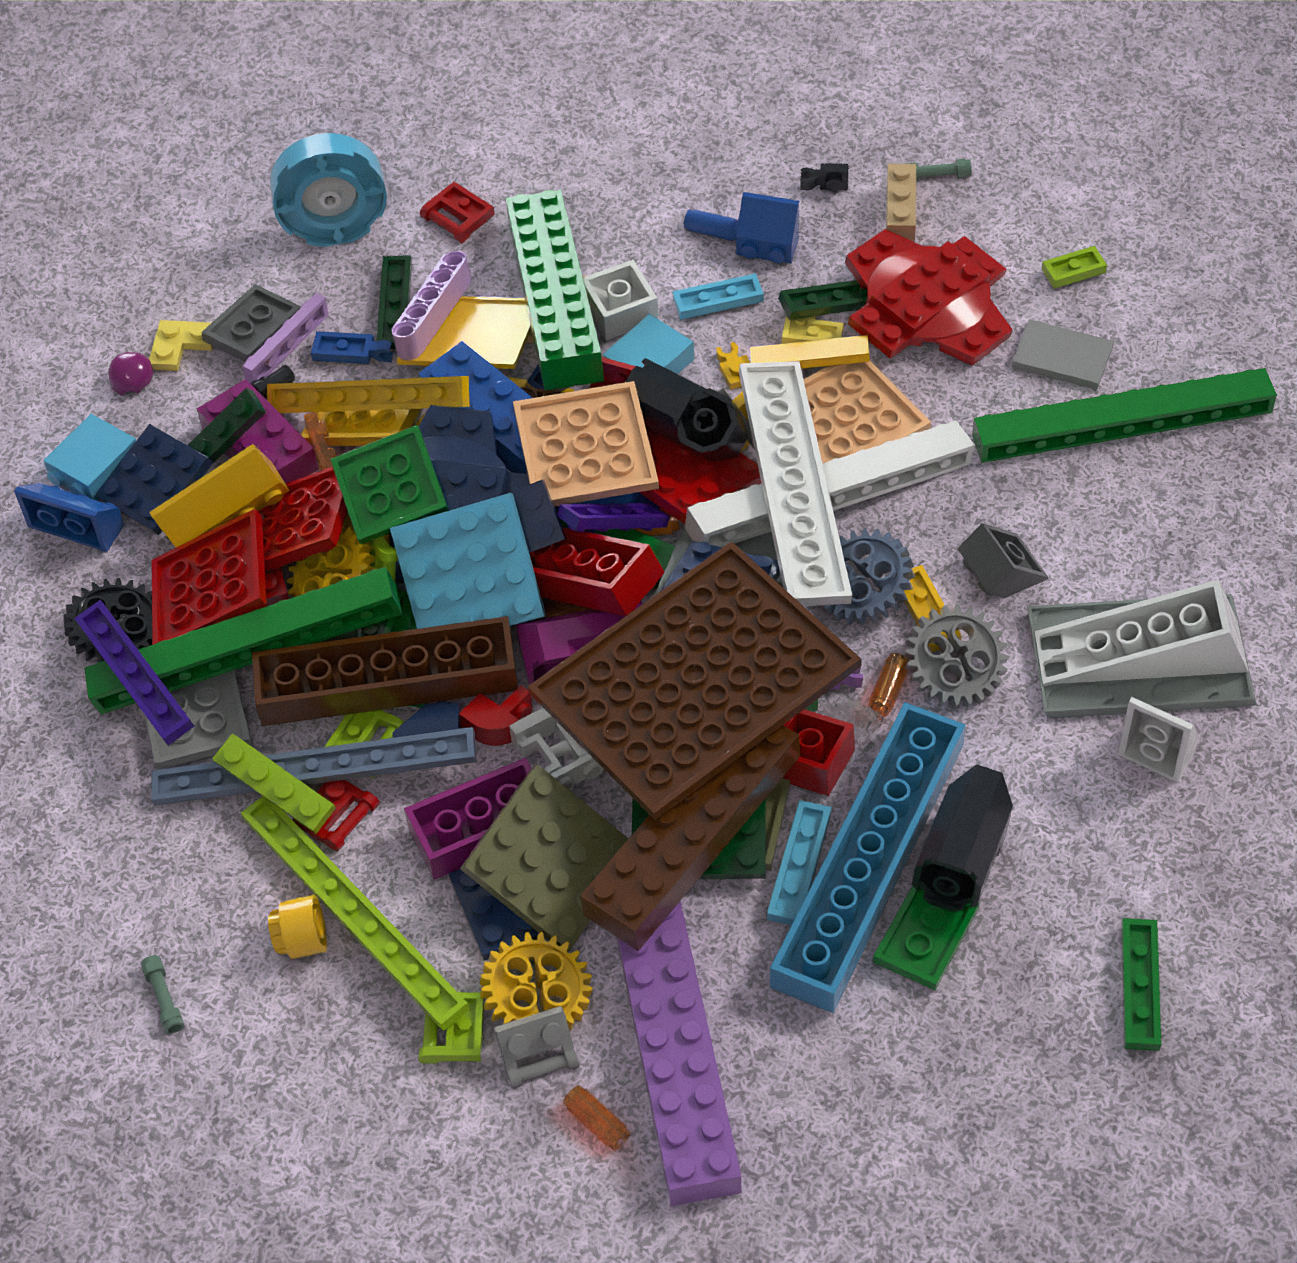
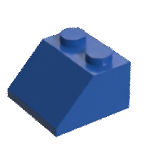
M743 192L736 232V255L748 259L759 258L771 260L774 263L784 262L792 264L799 241V201Z

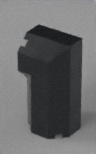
M647 358L641 361L645 365L643 368L636 366L632 369L626 382H635L647 430L709 462L738 457L749 436L739 408L731 398L711 388L706 389Z
M976 764L948 785L916 863L912 879V886L916 890L920 886L925 892L923 898L928 904L952 912L962 911L964 905L971 904L970 908L978 906L996 856L999 855L1004 843L1013 809L1002 772Z

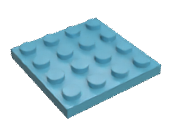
M513 493L504 494L390 528L417 629L508 616L511 627L546 617Z

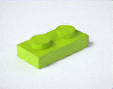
M1094 245L1042 261V271L1053 289L1104 274L1107 271V264Z

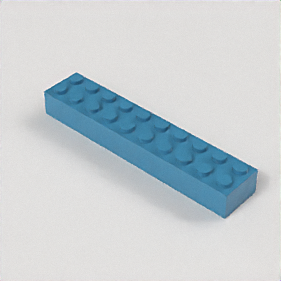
M904 702L770 967V988L834 1014L962 750L966 724Z

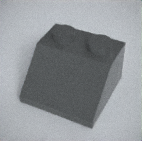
M981 523L957 548L964 558L963 564L977 576L980 581L978 583L979 587L989 596L995 595L1006 598L1049 578L1019 535L1014 532Z

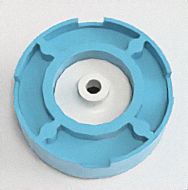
M323 133L300 139L281 153L271 171L270 189L276 219L289 235L294 233L305 238L306 243L309 245L326 247L354 242L371 231L370 225L378 216L382 217L384 214L387 194L380 162L369 147L352 137L335 133Z

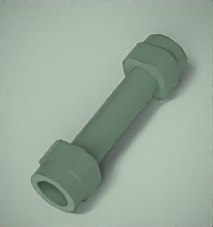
M965 158L955 159V163L918 166L917 162L909 163L916 164V182H919L920 177L956 174L957 178H966V176H971L972 174L971 160Z
M152 955L142 960L141 967L146 981L151 982L161 1010L159 1018L163 1029L167 1035H171L183 1030L185 1024L179 1008L174 1007L163 977L166 976V972L160 956Z

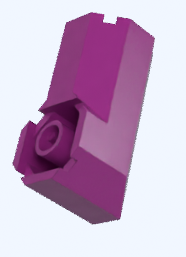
M642 600L639 602L635 609L644 604L642 603ZM590 609L517 624L518 641L528 686L625 616Z

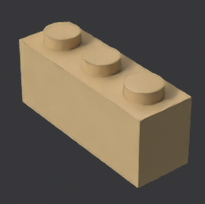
M888 164L886 229L915 242L916 164Z

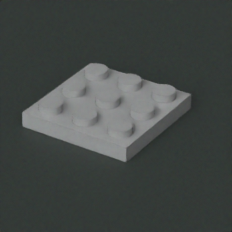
M235 670L170 692L195 727L169 746L145 716L157 770L215 756L232 733L252 746Z

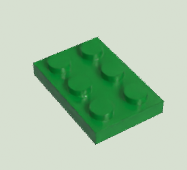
M912 886L873 955V963L936 991L973 922L980 903L970 908L971 904L964 905L962 911L952 912L928 904L923 898L925 892L919 886L918 890H916Z

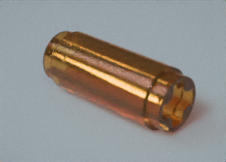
M891 653L885 659L868 700V709L875 715L885 717L893 710L909 671L905 669L909 659L902 654Z
M577 1085L564 1098L563 1104L567 1107V1110L607 1148L616 1151L621 1147L618 1143L620 1138L625 1142L629 1139L631 1132L627 1129V1126L586 1088Z

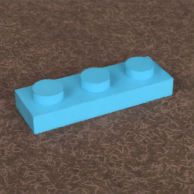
M755 273L673 291V301L679 318L682 320L764 302V293Z

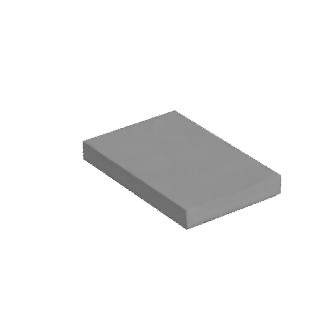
M1029 319L1013 358L1012 368L1098 390L1114 346V341Z

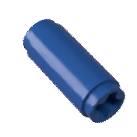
M689 209L686 212L684 228L690 232L736 241L738 219L696 209Z

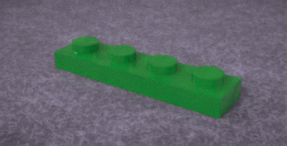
M1123 918L1121 938L1124 1049L1160 1051L1161 1015L1158 920Z

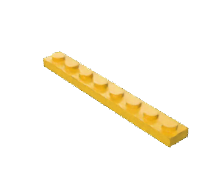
M469 376L267 384V401L279 413L429 408L430 405L453 408L470 407Z

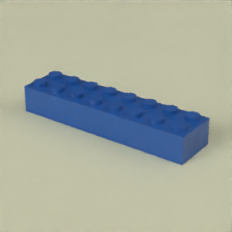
M463 341L459 342L418 373V378L469 376L470 407L454 408L490 411L493 416L497 456L510 472L527 474L513 409V401L531 399L530 395ZM633 493L573 504L631 503L633 501ZM595 529L585 530V532L595 533L597 531Z

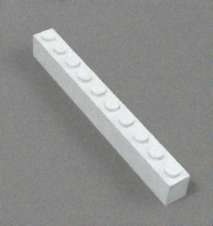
M956 420L823 463L833 511L969 465L975 445ZM755 484L746 489L727 493L721 497L706 502H699L688 507L685 529L691 539L697 542H707L710 545L724 547L731 541L735 544L771 532L762 484Z

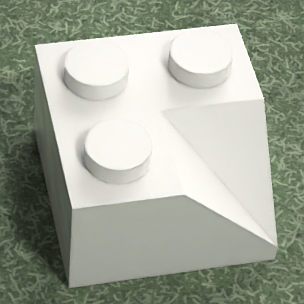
M634 260L583 277L592 317L606 341L628 333L648 314L658 319V298Z

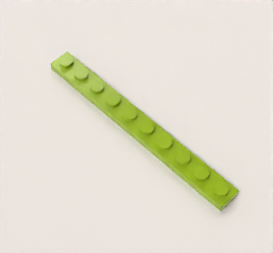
M262 796L241 812L243 820L303 884L317 896L320 902L442 1031L470 1010L467 1001L283 810Z

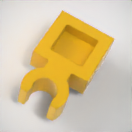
M735 342L730 343V353H724L720 346L716 347V357L722 362L719 363V370L730 390L742 387L739 376L740 364L751 363L747 355L738 357V346Z

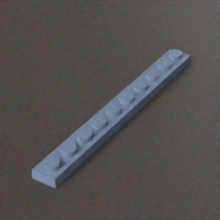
M473 727L264 755L306 785L477 762ZM215 762L151 771V800L154 805L256 792Z

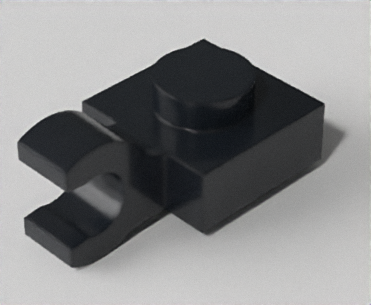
M821 163L820 169L801 168L800 189L809 191L820 185V190L833 192L848 190L849 164Z

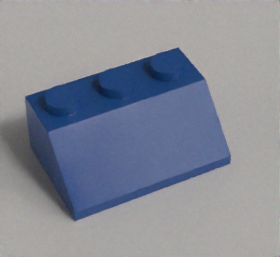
M42 483L17 486L14 490L29 528L101 551L108 552L125 525L120 509L109 502L102 503L90 499L86 495L73 494L64 491L58 486H48Z

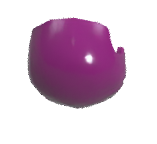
M126 352L117 355L111 361L108 369L111 388L122 396L128 391L135 392L136 394L140 393L141 389L150 384L154 374L151 361L145 355L138 352Z

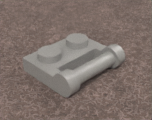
M562 1006L494 1027L512 1088L521 1086L522 1081L568 1067L569 1070L579 1067ZM559 1046L562 1047V1054L517 1068L516 1060Z

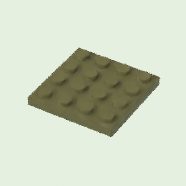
M536 764L521 782L460 869L539 933L543 932L546 939L550 941L554 935L557 936L556 945L559 947L563 943L569 942L567 950L569 952L590 922V919L584 916L580 895L629 838L541 766Z

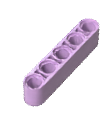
M452 251L440 259L393 326L392 334L400 359H416L424 352L470 285L471 275L465 253Z

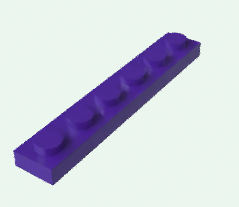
M101 600L74 618L168 746L195 727Z

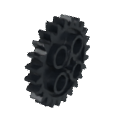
M117 578L115 585H110L109 581L104 579V586L99 587L95 582H92L91 591L81 588V597L72 596V604L66 605V614L63 616L65 636H68L69 646H75L77 655L85 652L86 661L91 660L93 657H97L98 662L104 660L74 619L99 600L103 602L138 650L152 645V591L145 593L144 584L134 588L133 580H130L126 585H122L121 579Z

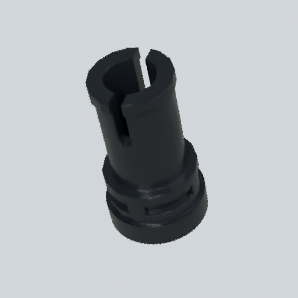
M285 364L270 375L262 376L250 384L267 400V384L290 383L295 381V375L291 368Z

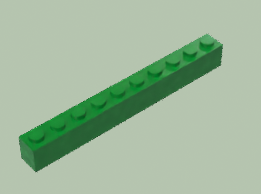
M1266 368L1245 370L1238 373L1220 374L1214 377L1197 380L1191 379L1168 385L1162 384L1156 387L1133 389L1127 392L1103 394L1098 397L1074 399L1057 404H1045L1022 410L1016 409L1010 412L987 414L974 418L972 437L980 461L984 463L1273 413L1277 394Z
M383 567L198 630L189 631L186 634L160 641L138 651L168 691L171 692L252 665V652L317 643L401 615L402 611L396 584L388 569ZM105 660L84 668L88 699L101 715L136 703Z

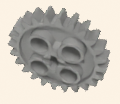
M956 604L953 612L950 613L948 607L943 605L940 615L932 609L928 614L929 619L921 616L918 621L920 627L915 625L912 627L910 632L914 637H908L905 641V644L911 648L903 653L904 657L912 660L905 665V669L915 671L909 680L910 682L920 680L921 684L918 687V692L925 689L930 691L927 700L930 701L937 695L940 697V706H943L947 699H949L953 708L959 705L960 700L963 701L966 707H969L972 704V697L981 703L984 700V694L991 696L995 692L993 686L999 687L1002 683V679L998 675H1004L1008 669L1001 664L1006 663L1009 656L1000 652L1005 650L1008 644L997 641L1003 632H992L991 628L995 623L994 620L986 624L982 622L984 612L974 617L972 616L973 607L970 606L965 613H961L960 605ZM955 630L965 631L969 636V641L958 639ZM941 632L946 633L947 639L945 636L941 635ZM933 643L938 645L942 653L940 655L932 654L928 650L927 644ZM951 653H953L954 655L960 654L962 658H952L950 655ZM977 657L984 662L985 668L977 669L971 663V658ZM951 671L957 677V682L950 683L946 681L943 672ZM965 673L967 674V676L971 677V681H968L966 679Z

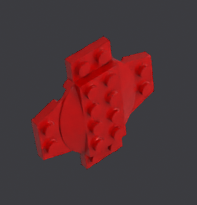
M884 229L846 256V266L861 288H867L866 305L849 317L848 325L860 335H867L868 341L890 359L909 345L921 347L922 342H933L940 345L939 351L973 366L1006 341L1012 334L1013 329L990 298V287L1005 275L1007 268L966 236H963L953 244L947 241L940 247L922 246Z

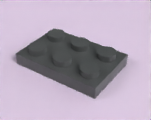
M254 284L201 332L202 341L246 362L301 306Z

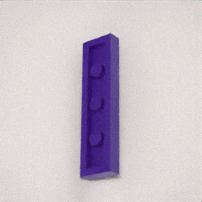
M651 503L560 504L557 513L560 519L568 523V528L577 532H585L586 529H595L602 532H607L608 529L630 531L631 528L651 531L653 528L667 527L670 518L668 514Z

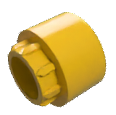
M316 895L282 901L279 904V909L271 910L268 915V928L272 946L276 953L281 955L288 954L291 959H296L327 951L326 925L323 911Z

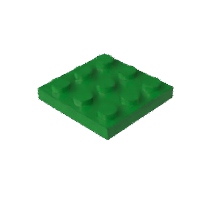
M418 425L330 459L354 531L361 545L390 534V528L449 511Z

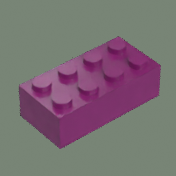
M246 379L197 408L203 430L245 388L253 390L266 413L225 452L227 457L231 459L254 444L273 463L285 484L308 476L318 470L314 448Z
M526 757L404 808L408 829L433 880L461 868L532 769Z

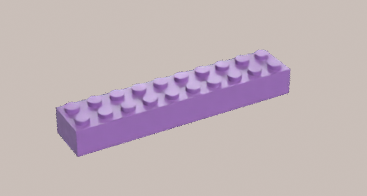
M680 901L639 951L616 937L671 1207L742 1193V1176Z

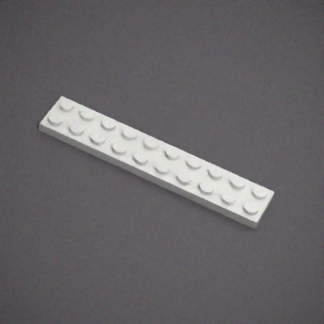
M800 362L740 364L739 376L783 588L803 606L851 604V587Z

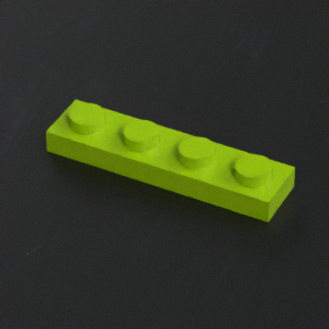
M233 733L212 758L219 766L315 834H317L336 809L330 801Z

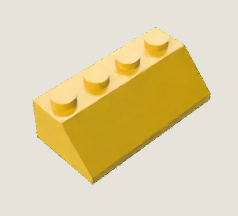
M252 444L149 513L176 548L253 509L260 511L267 505L278 503L289 489L273 463Z

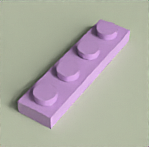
M316 293L308 301L304 302L301 308L290 319L286 320L282 327L272 337L268 338L253 356L246 360L243 370L245 379L249 383L260 379L262 376H268L329 315L324 296Z

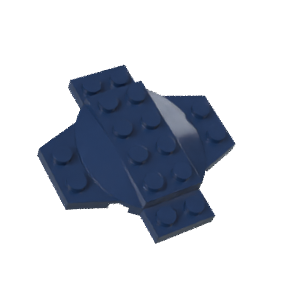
M430 405L418 427L421 430L449 511L498 497L529 485L528 474L508 472L504 463L497 456L493 416L490 411ZM390 533V545L392 548H395L392 534ZM398 560L396 562L395 580L398 583L405 584Z

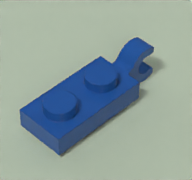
M316 331L311 357L313 361L369 364L370 359L375 358L379 362L392 363L394 352L390 351V341H374L373 334Z

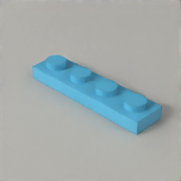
M799 800L767 911V920L787 925L793 924L812 886L829 825L832 807Z

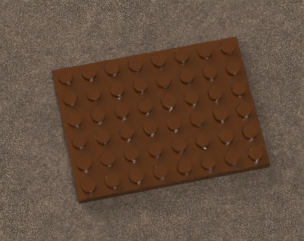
M731 541L530 684L528 691L577 743L656 821L862 666V661L854 651Z

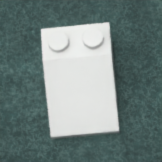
M1131 697L1128 703L1118 755L1179 782L1195 754L1199 736L1193 724Z

